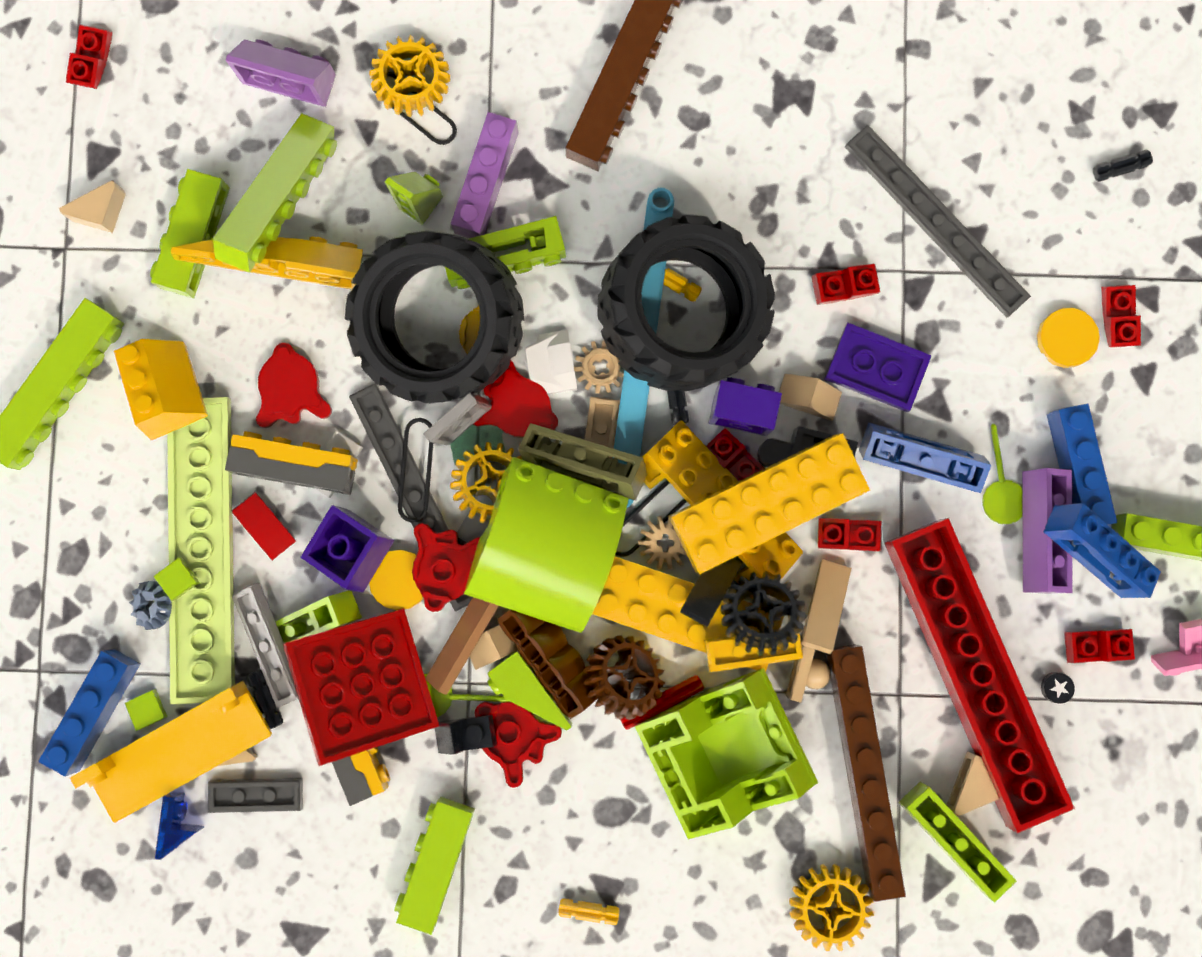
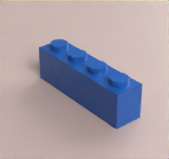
M1089 403L1059 409L1046 414L1059 469L1072 470V504L1084 503L1106 524L1117 523Z
M116 649L101 651L38 762L64 777L80 772L141 663Z

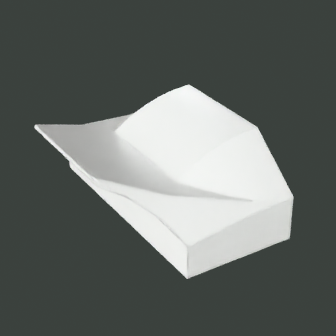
M568 330L538 335L537 340L525 348L530 380L543 386L548 395L577 390Z

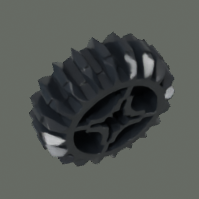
M767 571L763 573L762 578H758L755 572L751 573L750 581L741 576L738 581L739 585L732 583L729 587L730 593H726L723 596L725 604L721 605L720 613L725 616L722 617L721 624L728 627L726 630L727 637L736 636L735 646H739L743 642L746 644V653H749L752 647L758 648L757 653L759 657L763 655L766 648H768L772 656L776 654L777 646L781 650L786 651L789 647L788 642L796 643L798 640L797 634L802 633L804 630L802 622H805L807 614L802 610L805 608V601L797 600L800 596L799 590L790 591L792 586L791 580L784 584L780 583V574L776 575L774 580L769 579ZM753 595V605L745 607L743 611H738V605L745 598ZM767 595L772 596L777 600H772L769 597H767ZM759 606L761 610L765 611V614L769 613L767 620L766 617L761 616L762 612L758 614ZM788 615V623L779 631L773 632L774 622L780 620L781 616ZM747 626L756 627L760 631V633L751 630Z

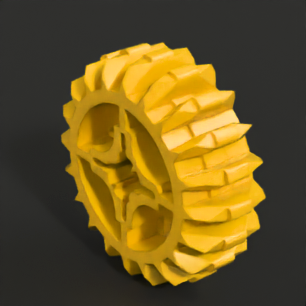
M411 35L408 37V42H403L399 36L396 39V45L387 41V51L378 49L377 54L380 59H372L371 63L374 69L369 72L370 78L373 79L371 83L372 90L377 91V100L379 102L384 101V107L387 110L394 106V111L397 115L401 114L403 109H405L408 117L412 116V110H417L418 114L423 116L424 107L433 112L435 109L433 101L442 104L443 97L441 94H447L449 90L446 83L450 82V74L447 73L449 65L448 62L443 61L444 54L441 51L436 52V45L433 42L426 46V41L423 37L417 43L414 42V38ZM427 65L434 71L431 84H428L423 76ZM390 69L394 70L397 76L393 88H390L386 82ZM411 92H418L415 95H407Z
M486 442L485 451H482L478 444L474 445L475 455L467 450L464 451L463 457L466 461L457 459L455 465L460 470H452L451 477L457 481L450 483V489L460 490L453 495V500L459 501L464 499L459 506L460 511L470 507L471 510L468 517L473 519L477 512L481 514L480 523L485 522L487 515H492L494 505L483 504L476 500L473 495L476 497L486 495L494 504L500 481L505 471L494 469L491 463L487 461L497 462L507 467L514 453L512 447L508 449L507 453L502 452V443H498L496 450H492L491 443ZM478 464L481 479L474 482V485L467 487V474ZM491 477L493 478L492 481L494 479L498 481L494 489L485 485L487 478Z
M821 864L820 874H817L813 868H810L808 871L812 878L807 880L804 876H800L799 880L804 886L802 888L793 886L792 891L799 898L793 897L789 899L790 905L796 907L789 912L792 919H798L793 924L796 931L803 930L801 937L804 941L812 938L811 944L815 948H818L823 942V948L828 952L831 950L833 943L838 951L843 950L842 942L844 941L850 947H854L855 944L852 937L857 935L859 939H864V934L860 930L861 927L871 928V924L865 919V917L874 916V911L867 907L874 903L873 899L866 895L870 890L866 884L860 885L862 878L858 874L851 877L852 871L848 867H845L840 873L839 866L833 864L829 872L826 865ZM839 884L852 891L855 905H850L847 901L841 900V893L838 890ZM826 885L825 892L821 896L811 897L816 890ZM832 902H835L837 908H832L831 913H828L826 907H831ZM808 909L822 915L824 930L817 928L809 921ZM851 918L844 926L837 929L840 920Z

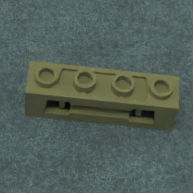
M531 423L518 448L524 461L635 501L647 476L642 457ZM618 459H619V460H622V461H626L627 464L625 465V464L619 463V462H618Z

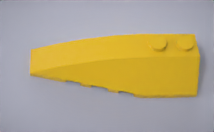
M314 236L309 237V240L278 237L275 241L271 240L266 248L264 259L261 263H256L250 273L352 290L356 284L351 282L362 264L363 249H357L358 245L350 242H340L339 245L328 244V240ZM213 240L171 248V255L174 260L244 271L215 259Z

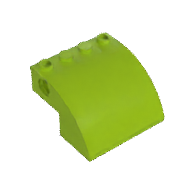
M513 457L502 475L489 525L478 541L464 594L581 633L597 605L608 578L620 540L629 498Z
M764 668L703 691L635 726L688 839L733 828L753 811L799 799L814 785L819 783Z

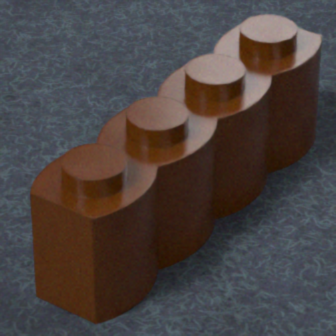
M511 609L498 618L499 625L505 635L516 643L522 658L529 666L534 668L540 683L553 694L557 706L568 718L572 719L582 713L597 700L596 696H587L592 688L583 684L590 677L583 672L586 667L580 653L568 644L563 630L558 625Z

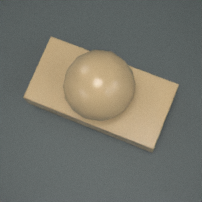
M801 645L803 658L794 661L785 695L788 699L800 703L802 702L805 686L811 689H821L828 684L831 677L829 666L820 659H813L815 649Z

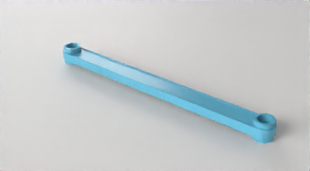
M657 188L649 194L643 231L655 222L672 217L674 197L668 189ZM664 198L667 200L668 205L664 208H659L654 205L653 200ZM666 261L650 267L642 287L643 311L650 327L656 334ZM624 370L614 449L640 457L650 386L647 385V381L635 379ZM618 459V462H619V463H622V464H625V465L627 464L626 461H622V460H619V459ZM628 500L627 508L630 507L634 500Z

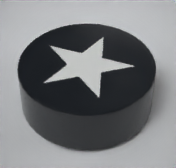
M1053 672L1043 678L1041 692L1048 701L1063 704L1073 697L1075 686L1068 675Z

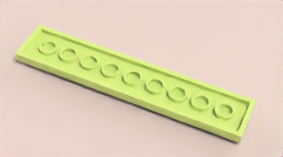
M228 397L203 398L208 416L167 434L169 564L177 558H182L200 582L175 601H171L172 609L169 617L170 704L203 703L235 685L234 601L232 598L234 594L233 516L231 512L232 473L225 470L231 446V399Z

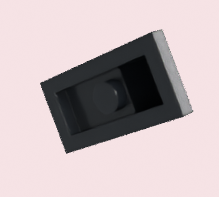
M493 714L440 721V726L435 728L438 753L455 755L466 750L489 748L497 745Z

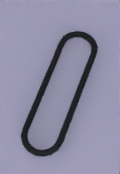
M388 72L387 76H390L395 80L397 79V76L394 73ZM435 106L433 111L452 126V135L446 140L436 139L403 111L400 115L436 144H449L456 137L457 128L455 123Z
M415 418L409 421L404 431L398 513L402 519L410 523L422 520L428 510L434 445L432 442H429L423 511L420 516L409 518L402 510L409 430L417 422L425 423L430 428L432 426L431 422L424 418Z
M668 480L660 485L624 520L623 527L669 484ZM683 499L662 519L663 523L668 520L669 515L677 512L687 501ZM637 542L629 551L623 553L616 551L615 555L620 557L629 556L641 545H638Z

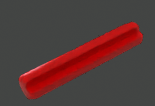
M694 675L662 692L663 695L656 700V706L648 710L645 715L636 716L630 720L623 717L620 721L623 727L629 730L639 723L703 691L704 685L700 677Z

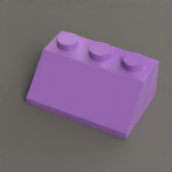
M244 39L226 57V62L244 85L322 107L327 105L336 74L329 61L317 55H313L312 58L306 57L297 50L288 47L281 50L260 39H257L255 42Z

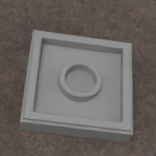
M469 393L431 426L424 435L429 442L450 445L488 412L492 405L486 398Z

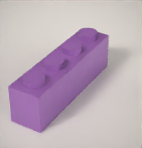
M490 112L487 113L451 221L454 234L469 239L485 235L519 133L516 120Z
M1042 468L1023 471V592L1044 594L1073 593L1072 556L1043 532L1054 506L1072 504V470Z

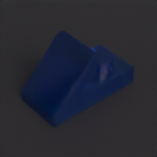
M172 791L163 796L154 858L156 860H161L170 855L204 828V826L181 823L187 813V802H184L185 792Z

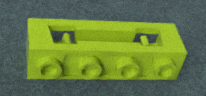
M556 216L468 239L483 245L493 253L525 245V240L529 239L531 252L525 249L496 257L508 267L510 272L515 271L516 274L529 272L533 269L532 266L540 264L553 266L559 264L561 259L566 258V251ZM445 267L448 281L452 288L456 286L458 289L470 287L459 274Z

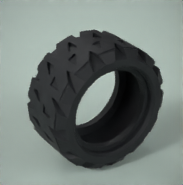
M683 215L680 219L674 217L665 218L649 225L644 231L638 233L610 263L601 282L602 291L598 294L597 316L603 325L601 335L609 352L621 360L618 364L635 379L647 381L648 386L665 391L681 390L682 392L702 389L737 373L738 370L749 364L763 348L762 342L771 331L775 310H771L775 299L771 275H764L765 261L753 243L744 244L742 234L722 221L713 224L709 217L699 215ZM669 260L685 261L702 268L715 280L724 297L726 320L720 338L709 351L688 352L674 348L664 342L652 330L642 306V287L651 266Z
M422 231L407 233L404 237L389 240L373 251L374 256L361 264L351 282L356 285L346 298L345 320H350L347 338L353 355L355 357L360 356L363 371L378 386L384 385L389 393L408 401H420L427 404L441 403L465 397L469 393L480 392L487 385L494 383L508 369L511 358L516 356L523 337L521 321L525 319L523 300L515 287L517 282L508 267L496 258L492 251L475 241L461 236ZM434 266H444L459 274L473 290L480 310L479 333L473 347L460 362L447 369L427 366L411 356L402 345L395 327V306L404 285L417 273Z

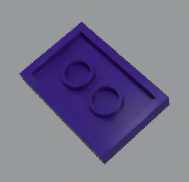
M847 322L824 380L908 413L911 411L932 355Z

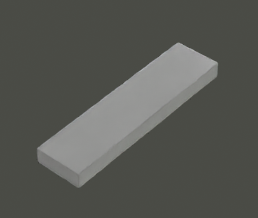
M260 583L250 585L233 594L232 598L278 708L299 698L284 650V642Z

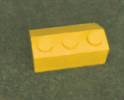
M140 339L114 350L134 424L151 441L208 416L187 347L183 341Z

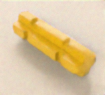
M665 269L663 285L678 294L683 293L685 298L695 302L702 288L693 282L690 284L687 278L672 269Z
M566 898L560 901L558 911L560 917L571 918V916H576L575 919L600 923V920L605 921V924L610 925L618 923L619 908L617 906L607 905V907H602V904L585 901L573 903L572 899Z

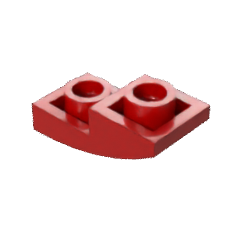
M79 25L76 51L69 55L66 83L97 89L107 63L112 32Z
M875 263L850 266L844 270L816 273L811 276L817 305L867 297L881 292Z
M1136 285L1102 287L1103 320L1108 346H1141V315H1136Z
M726 428L706 445L715 455L718 463L724 469L727 468L738 481L765 469Z
M256 492L231 510L272 561L296 542V539Z
M819 518L818 549L881 552L882 521Z
M1132 629L1064 632L1067 663L1135 660Z

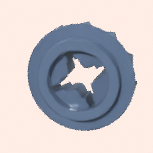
M157 581L139 583V587L132 591L134 599L129 602L134 609L131 616L136 617V625L144 626L145 630L161 628L170 617L172 609L171 600ZM149 600H155V602L152 603V606L149 607V610H146V605L149 603Z

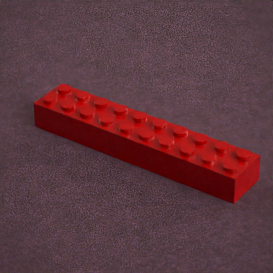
M949 518L937 520L884 542L974 754L982 757L999 799L995 802L1005 826L1016 833H1020L1074 810L1075 807Z

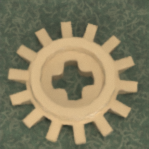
M602 340L601 348H597L595 341L591 342L593 350L588 351L585 347L581 349L585 354L584 358L576 356L575 360L581 362L582 366L574 367V371L583 373L577 380L578 382L588 381L585 386L586 390H589L592 385H596L595 393L600 394L601 386H605L607 393H610L612 391L609 384L613 383L619 388L621 384L616 379L617 377L623 378L624 373L620 372L622 367L618 364L620 362L619 358L609 352L605 341ZM602 360H606L608 362L606 367L609 369V372L607 374L604 372L600 373V375L595 374L596 367L593 366V363L595 361L600 363Z
M657 516V525H654L649 520L647 524L651 528L650 531L647 532L643 529L640 531L641 534L646 536V539L638 540V545H645L646 549L639 553L641 556L646 554L651 556L646 562L648 565L656 560L658 561L656 569L661 570L663 562H667L668 570L673 569V560H676L681 565L683 562L679 555L682 553L687 556L669 517L667 523H663L662 516ZM663 534H668V539L674 542L673 546H668V551L666 552L662 551L661 546H657V540H661Z

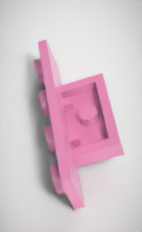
M1202 619L1179 623V650L1151 656V662L1163 675H1179L1182 672L1202 669Z

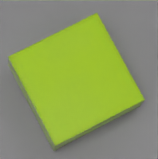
M177 558L154 575V578L171 601H175L200 583L182 558Z
M156 689L124 703L136 731L168 717Z

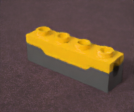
M244 431L243 436L232 435L225 466L226 471L241 476L351 495L358 460L350 455V450L332 447L331 452L320 450L321 445L310 442H303L301 447L291 445L292 440L281 437H273V441L262 440L261 434Z
M378 747L332 762L349 806L382 793L389 787L387 783L390 781L389 772L385 764L380 765L376 753L379 752Z

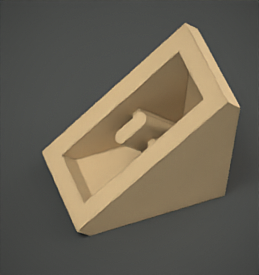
M111 180L60 207L59 210L61 214L75 223L113 233L126 194L118 184Z
M784 374L779 393H782L781 405L830 421L834 419L842 394L841 391L819 378Z
M500 625L483 632L469 657L475 670L518 649L516 643L511 641L505 635Z
M968 751L947 802V806L958 816L999 799L982 757Z

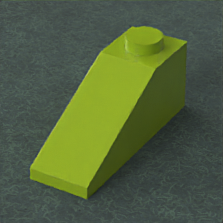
M414 171L390 176L385 181L398 209L422 225L443 198L439 182L428 174L421 176Z
M348 590L325 597L275 622L283 642L286 643L348 625L361 619L362 615L352 591Z
M516 651L487 673L490 677L487 683L497 696L502 694L505 699L566 731L572 727L573 723L559 709L552 694L540 683L534 669L525 662L519 651Z

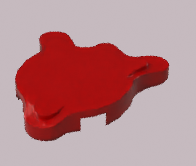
M288 343L278 344L274 348L272 356L264 363L259 372L258 390L261 395L262 404L256 416V422L263 428L271 427L278 420L298 424L301 421V412L303 410L310 411L320 419H327L332 414L331 406L321 397L319 391L320 381L314 365L305 357L296 353L293 346Z
M510 361L508 369L494 383L484 388V394L491 399L490 404L492 407L473 424L476 427L492 425L510 436L523 438L530 423L555 431L558 427V418L552 412L550 398L546 390L540 384L520 375L514 363Z
M420 523L414 528V535L418 542V553L413 563V581H415L417 588L424 598L425 607L431 612H439L447 603L464 594L480 537L469 541L465 545H460L458 543L457 531L450 529L442 533H436L429 525Z
M487 701L481 702L475 709V717L493 714L497 739L496 746L482 748V750L490 759L501 765L508 786L512 788L518 787L523 782V762L529 760L534 764L540 763L543 759L545 745L557 741L561 737L562 728L553 723L540 721L532 712L513 702L496 704Z

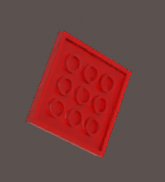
M405 609L283 644L318 766L440 726Z

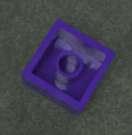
M727 377L726 381L721 380L715 390L708 424L768 436L775 429L782 393L775 392V387L771 385L757 384V387L744 385L745 381L739 378Z
M331 505L300 558L344 589L364 592L395 540L351 510Z

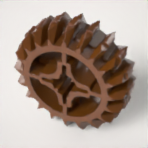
M617 635L614 638H607L602 641L601 645L595 646L592 650L593 653L587 657L586 661L589 665L584 668L583 672L590 677L583 684L592 688L587 696H596L598 699L595 707L605 706L604 715H610L614 712L615 719L626 717L629 720L636 716H643L648 710L656 706V700L663 695L659 689L664 686L665 682L659 676L665 670L658 669L656 665L661 658L653 659L651 656L653 648L645 650L644 640L635 642L633 636L623 638L622 635ZM618 655L619 658L615 665L608 667L607 664L610 657ZM641 687L636 700H630V695L634 692V688Z

